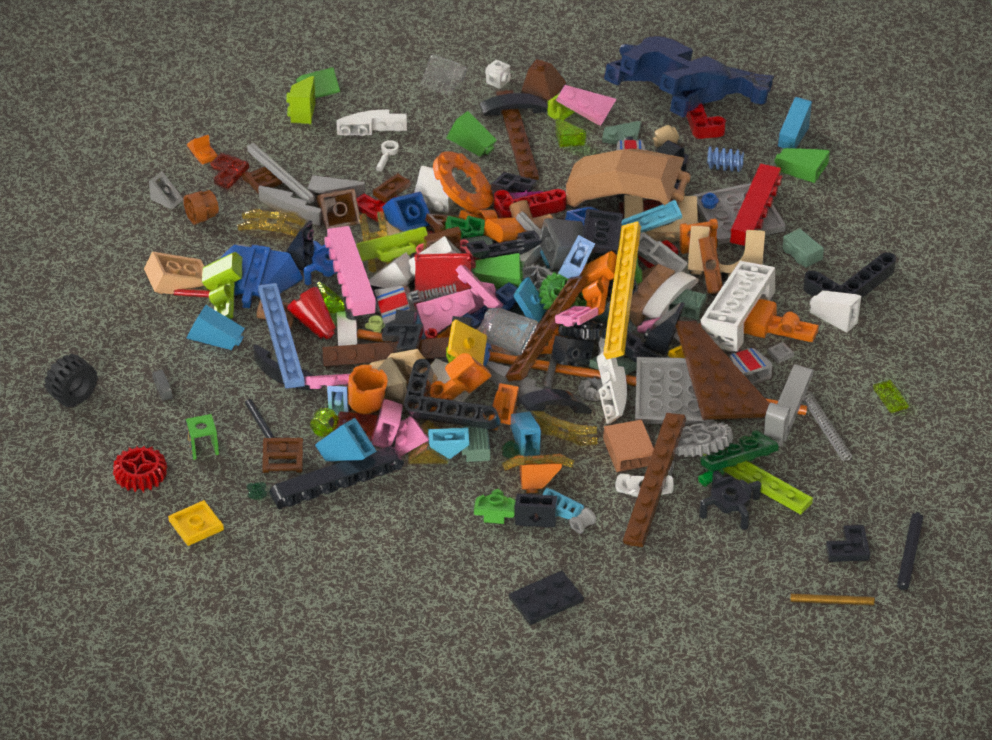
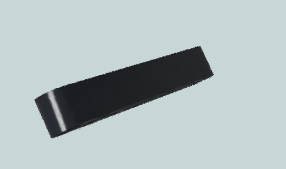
M389 446L376 450L375 453L363 460H346L277 483L270 488L269 494L277 508L282 509L285 506L290 507L299 504L303 500L308 501L320 497L319 495L321 494L326 495L338 491L342 487L347 488L356 485L360 481L365 482L374 479L378 475L383 476L392 473L396 469L400 470L404 466V462L397 450Z

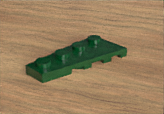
M755 430L752 432V436H743L739 438L738 443H729L726 449H718L717 453L711 452L710 455L701 457V465L711 472L720 471L722 468L733 467L738 463L752 461L760 456H768L773 452L779 451V446L777 442Z

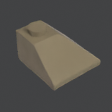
M389 357L377 369L378 371L382 369L388 379L384 399L403 404L402 409H406L404 406L407 392L406 380L392 358Z

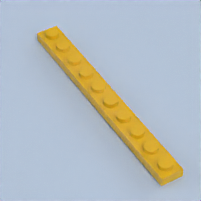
M638 221L621 226L603 353L606 360L622 356L625 352L641 225Z

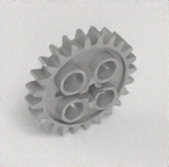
M717 421L713 423L706 422L705 424L702 422L699 424L693 423L690 427L684 426L685 429L682 431L675 454L678 453V456L684 454V457L692 455V457L699 455L701 457L703 454L717 453L718 449L724 450V446H729V443H732V429L728 424L724 425L723 422L718 424Z

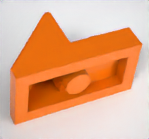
M209 135L193 139L187 143L189 149L202 165L218 159L216 152L210 146Z
M499 383L498 391L506 393L502 410L504 414L500 418L501 423L511 425V414H515L518 408L516 402L519 387Z

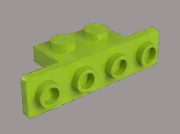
M420 227L357 243L356 247L361 261L378 258L383 262H391L394 258L400 257L404 253H407L409 257L412 256V253H416L417 246L424 243V236H427V230L425 227Z

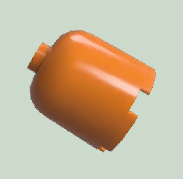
M360 365L355 367L354 371L349 375L348 404L357 413L372 414L381 408L388 383L387 375L382 369L378 371L373 369L372 365Z

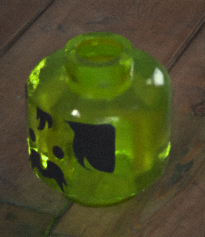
M321 408L315 412L311 419L310 428L315 435L326 437L335 430L339 420L332 409Z

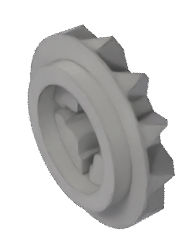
M587 377L586 380H581L580 385H578L579 394L584 399L590 401L601 400L599 389L603 387L602 379H596V377L590 379Z

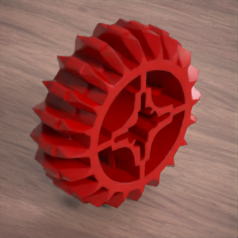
M145 445L142 448L136 446V448L131 449L129 447L128 451H122L121 455H117V459L113 464V475L117 484L119 483L121 488L126 487L127 491L133 488L135 493L138 489H141L143 493L145 488L152 490V485L158 487L159 482H163L167 474V462L163 454L159 450H154L153 447L147 449Z

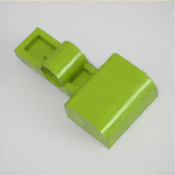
M233 252L204 266L202 272V283L210 290L209 299L214 305V310L229 319L233 318L234 282L242 279L243 257L237 252Z

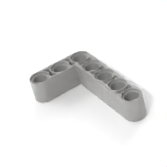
M794 364L778 403H770L768 406L764 435L777 442L778 446H784L783 441L786 442L812 380L814 372L812 369Z

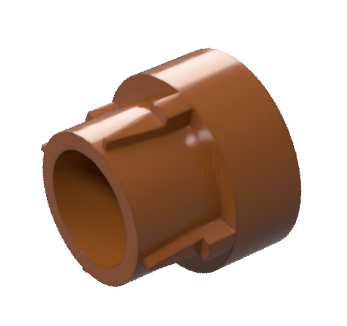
M210 190L184 196V209L193 225L205 222L209 218L216 216L219 212L217 199Z

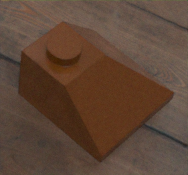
M536 59L528 69L521 93L537 95L549 101L558 95L566 85V81L551 63Z
M354 188L321 194L316 197L318 208L322 209V221L326 230L361 224Z

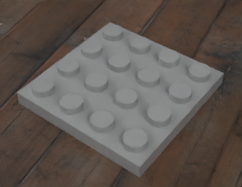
M751 183L693 195L697 196V209L704 222H708L710 219H717V245L730 243L731 228ZM714 193L717 196L719 202L715 208L707 209L703 207L701 199L704 194ZM773 204L769 208L767 218L764 219L762 230H759L765 231V235L783 232L786 229L785 223Z
M637 357L635 421L642 420L643 424H663L666 413H675L686 416L685 425L714 422V420H702L685 358Z

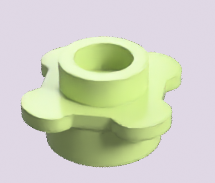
M378 315L370 317L369 323L365 324L366 329L379 333L385 327L382 317Z

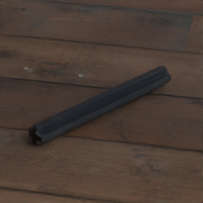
M920 512L911 515L897 581V587L900 590L908 589L910 585L923 522V515Z

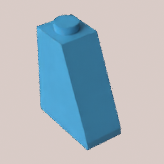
M795 97L779 133L778 147L783 149L797 148L809 129L812 101Z
M205 305L186 338L232 350L235 345L239 346L244 336L241 334L245 328Z
M531 412L511 414V430L520 459L540 457L541 430Z
M356 418L343 424L315 444L325 461L363 460L376 452V449Z

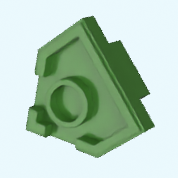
M496 489L486 497L482 495L476 498L474 515H483L485 523L504 524L505 517L514 518L516 501L511 497L507 498L501 490Z

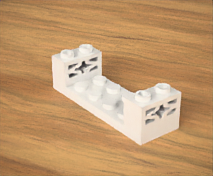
M739 261L702 317L701 327L721 349L738 352L744 342V321L759 299L770 301L775 293V267Z

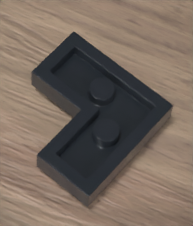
M503 172L491 183V190L510 192L514 188L520 192H525V190L531 192L536 187L537 180Z
M386 323L382 339L383 341L398 342L397 352L415 350L419 347L424 327L423 324Z
M844 525L843 534L845 541H826L829 562L870 560V551L864 525Z

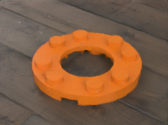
M451 151L442 152L434 160L433 171L436 180H440L443 191L455 203L471 212L486 210L492 204L493 190H491V185L476 163H472L462 153L458 154ZM454 168H458V171H464L467 178L471 177L472 185L477 188L475 190L476 194L465 191L457 184L452 175Z

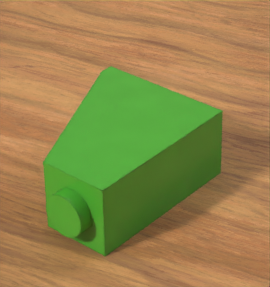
M469 111L456 119L446 137L479 157L484 154L489 155L495 149L493 146L497 141Z
M784 148L780 154L776 155L774 163L776 167L781 168L782 173L815 183L829 163L830 151Z
M520 254L476 260V268H473V274L480 282L494 284L495 289H500L508 282L518 288L523 281V265Z

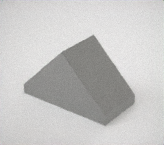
M162 171L149 181L151 200L170 209H173L183 200L182 196Z

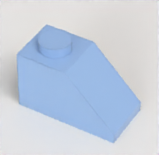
M578 235L558 274L568 279L579 276L595 243Z
M328 386L329 415L348 416L350 408L348 404V387Z

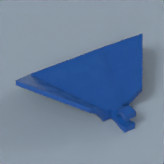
M233 245L221 257L223 258L233 252H237L243 257L242 279L234 282V296L244 294L242 308L250 309L252 296L260 298L258 285L277 283L279 293H282L303 280L291 255L287 252L270 250V247Z

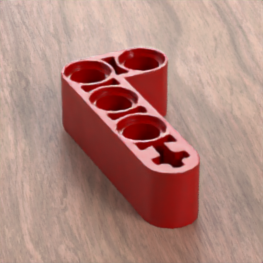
M702 103L696 109L687 113L686 117L694 137L705 139L722 137L725 134V118L720 116L707 117Z
M554 189L517 199H512L509 192L505 190H499L494 193V210L499 219L513 218L509 206L523 200L528 201L532 218L561 212L566 209V192L562 189Z

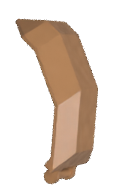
M622 149L586 156L573 166L566 184V205L576 207L585 200L622 193L658 200L663 205L668 204L671 198L676 202H682L685 197L684 191L687 183L690 182L691 175L681 171L684 161L682 157L642 149ZM677 179L680 181L678 190L674 188Z

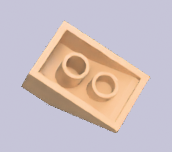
M152 252L144 268L154 291L160 294H174V290L193 289L204 286L202 283L204 265L201 259Z

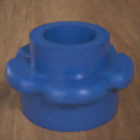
M706 193L702 196L701 202L703 207L713 209L717 206L719 199L714 193Z

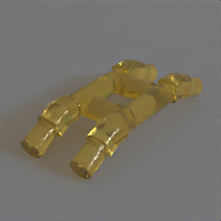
M252 209L243 212L242 218H260L259 221H246L245 223L238 224L237 227L239 231L261 229L282 232L296 237L299 230L284 224L285 220L304 226L306 220L293 213ZM267 218L278 219L276 224L266 223Z
M384 211L377 212L380 231L369 233L366 214L359 215L363 242L388 236ZM375 259L367 260L370 272H375L377 270Z
M531 411L536 416L535 420L543 434L552 435L580 446L598 445V437L580 436L597 434V426L576 425L552 417L542 411ZM558 427L567 429L568 432L558 430Z
M551 453L550 455H516L501 464L503 469L507 471L520 464L561 463L565 466L573 467L575 460L567 458L562 454Z

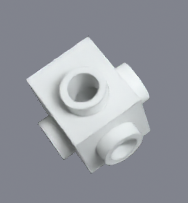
M495 60L487 66L485 71L486 83L501 89L510 81V65Z

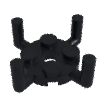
M718 470L713 471L711 497L700 501L699 517L702 519L707 518L708 506L714 504L723 513L728 514L732 511H739L741 514L740 528L743 530L748 529L750 513L746 507L750 505L751 491H753V500L760 499L761 482L755 481L748 484L742 479L738 481L733 480L734 477H723Z

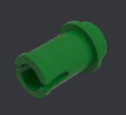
M723 469L720 470V473L722 475H724ZM708 470L699 475L698 481L706 487L712 482L713 472Z

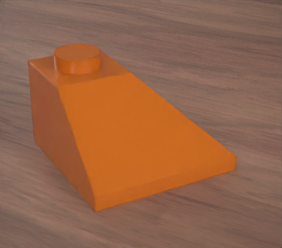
M562 464L519 465L521 488L526 489V493H538V489H543L562 468Z

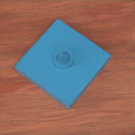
M527 277L523 279L513 297L528 321L535 319L537 325L546 312L543 309L545 304L540 303L542 298L538 296L539 292L531 279Z

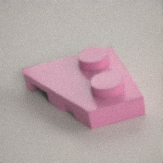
M412 416L400 421L396 432L395 449L400 456L429 440V437L424 434V430Z

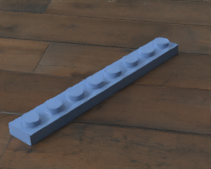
M277 283L258 285L259 296L285 389L305 386V380Z

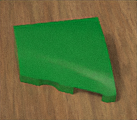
M448 216L446 219V229L459 227L461 238L483 236L485 220L472 216H467L466 220Z

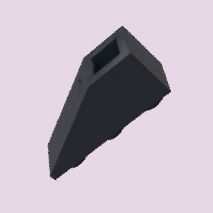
M311 220L299 231L286 250L291 255L298 270L303 272L306 266L312 264L315 246L313 243L314 230Z

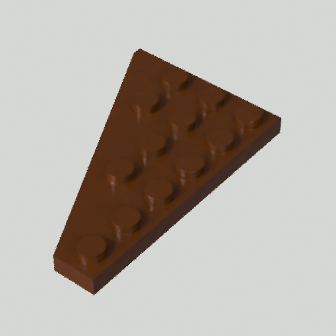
M677 321L676 329L702 420L766 417L770 403L696 321Z

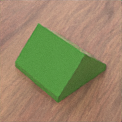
M333 67L301 75L296 79L298 83L310 76H314L315 98L340 92Z

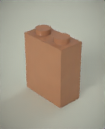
M642 420L604 426L603 440L616 472L647 467L649 465L654 448Z

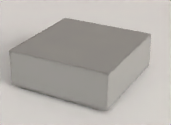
M784 342L767 350V353L778 364L794 357V352Z

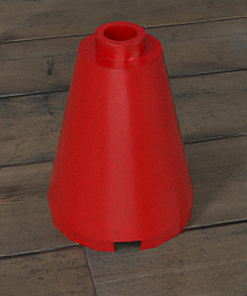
M312 287L305 291L297 301L294 299L287 306L289 312L320 339L325 338L327 340L335 334L334 330L336 327L318 287Z

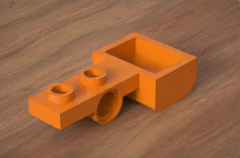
M465 209L460 211L459 217L465 220L467 216L485 220L484 234L499 243L517 240L518 233L527 232L516 218L498 219L494 210L471 212Z
M612 251L586 264L580 274L584 275L588 280L582 289L583 297L587 301L586 307H590V309L597 307V316L601 315L605 310L609 281L614 279L617 255Z
M764 299L757 301L744 321L745 334L764 339L767 333H772L813 343L819 330V325L802 322L798 315L793 312H786L783 317L776 316L777 304Z
M468 353L460 354L445 367L451 379L445 384L442 381L432 383L429 397L453 400L463 391H467L470 394L492 375L486 367ZM432 407L429 412L436 411L438 407Z

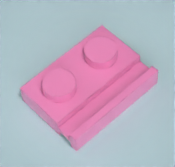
M573 306L556 315L555 321L566 327L574 326L576 322L577 325H581L597 316L598 308L590 309V307Z

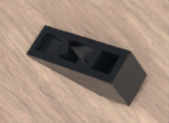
M679 303L655 321L651 329L647 328L644 335L646 339L644 346L662 355L666 354L673 340L676 324L680 320L685 303Z

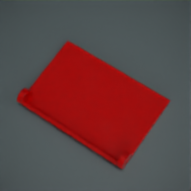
M471 253L415 254V291L419 290L425 293V290L428 292L430 289L432 292V288L434 291L437 288L439 292V287L442 289L443 286L446 291V285L448 287L452 285L453 289V284H455L457 292L471 289V285L468 282L465 284L458 278L459 273L456 271L459 265L466 266L471 271Z

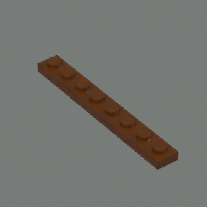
M513 90L499 91V92H496V96L502 95V94L514 93V91H513ZM519 109L501 110L519 176L539 180Z
M584 275L568 279L505 375L509 382L521 381L527 376L528 371L535 364V360L543 352V348L560 325L556 323L555 316L569 309L574 304L576 297L588 281Z
M450 337L421 339L418 350L424 359L445 358ZM398 342L322 347L323 365L327 367L367 364L386 360L391 353H397Z
M666 413L623 537V543L626 545L644 547L686 422V416L683 414Z

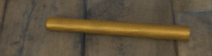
M790 594V602L874 605L875 602L874 597Z

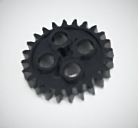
M588 320L581 325H577L576 322L574 326L569 327L560 324L558 334L564 337L579 338L580 340L606 339L608 322Z

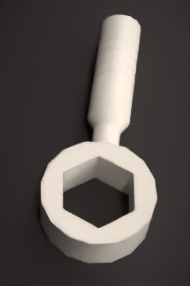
M388 140L382 143L381 151L384 155L381 157L376 171L382 172L389 159L388 156L398 153L399 145L397 142Z

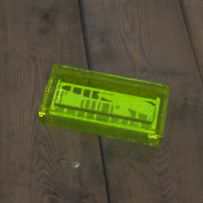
M891 380L873 384L874 391L890 413L908 409V403Z

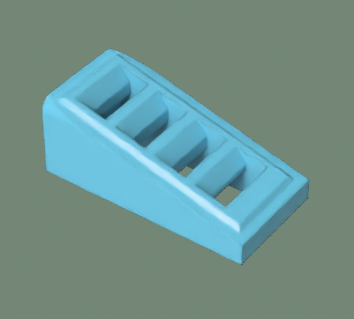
M546 488L543 495L557 496V516L571 519L580 515L584 509V505L552 489Z

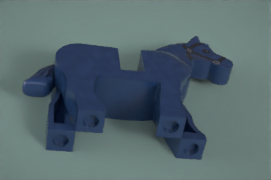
M659 36L645 38L639 45H621L619 52L622 59L607 63L604 80L615 85H620L624 81H652L660 87L659 89L673 95L670 111L681 117H686L689 111L696 109L701 103L718 101L726 95L741 93L749 97L753 103L765 104L768 93L773 85L772 80L774 79V75H761L727 67L708 56L691 61L693 49L673 39Z

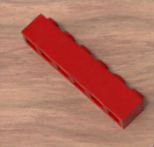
M760 163L731 228L730 243L745 246L746 230H762L764 219L767 218L769 208L772 207L773 197H776L778 186L782 184L781 168Z

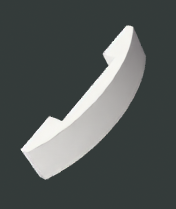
M685 272L674 274L656 290L643 309L642 314L653 319L662 317L668 312L669 305L684 290L688 289L689 291L699 279Z
M337 312L338 346L356 345V320L347 319L345 312Z

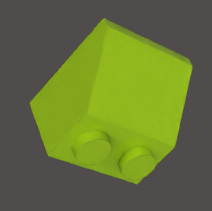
M310 76L292 85L290 93L287 92L286 101L290 104L287 116L290 117L291 123L311 124L316 104L314 76Z

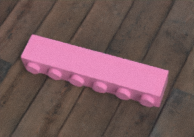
M350 227L327 229L325 246L329 248L330 260H333L334 271L338 272L337 279L338 283L342 284L343 297L346 296L347 309H351L353 316L375 313V297Z

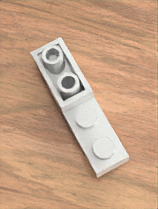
M373 110L352 114L337 120V135H372V131H407V114H389V110Z
M603 351L596 357L603 387L599 389L606 424H611L622 416L625 409L627 383L624 367L618 366L616 357L606 360Z

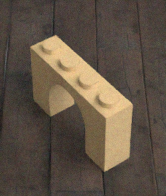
M625 195L624 219L642 213L643 197ZM685 196L682 202H678V207L682 213L681 219L644 233L656 242L669 240L673 243L680 241V224L698 223L697 196Z
M691 226L688 271H691V274L702 275V272H704L698 239L709 237L710 227ZM746 230L745 251L739 261L763 264L765 231ZM709 261L706 263V268L713 270L716 268V263ZM739 261L732 265L719 264L720 273H727L728 277H730Z

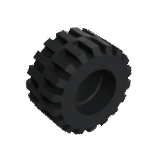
M64 355L61 359L56 360L55 364L51 365V369L48 370L45 377L46 383L44 386L46 391L63 406L75 407L77 404L87 400L90 394L94 392L93 389L97 385L98 373L94 367L79 355Z

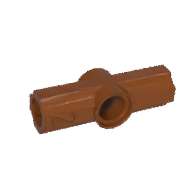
M704 237L698 239L707 293L715 294L719 293L723 287L715 238ZM713 261L716 263V268L709 270L706 268V263Z

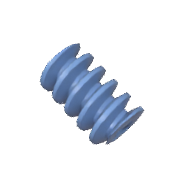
M709 146L707 164H709L710 169L715 164L717 170L722 165L724 171L727 170L728 166L732 172L735 167H737L738 172L741 171L744 151L740 155L739 150L733 154L732 149H730L727 154L725 148H723L721 153H719L718 147L712 152Z

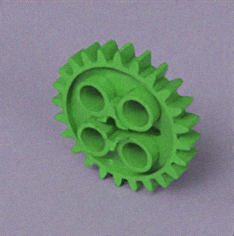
M553 272L551 276L548 275L539 288L540 294L538 295L542 298L540 303L545 304L544 310L551 307L567 283L568 278ZM582 291L578 294L571 307H586L587 301L583 297Z

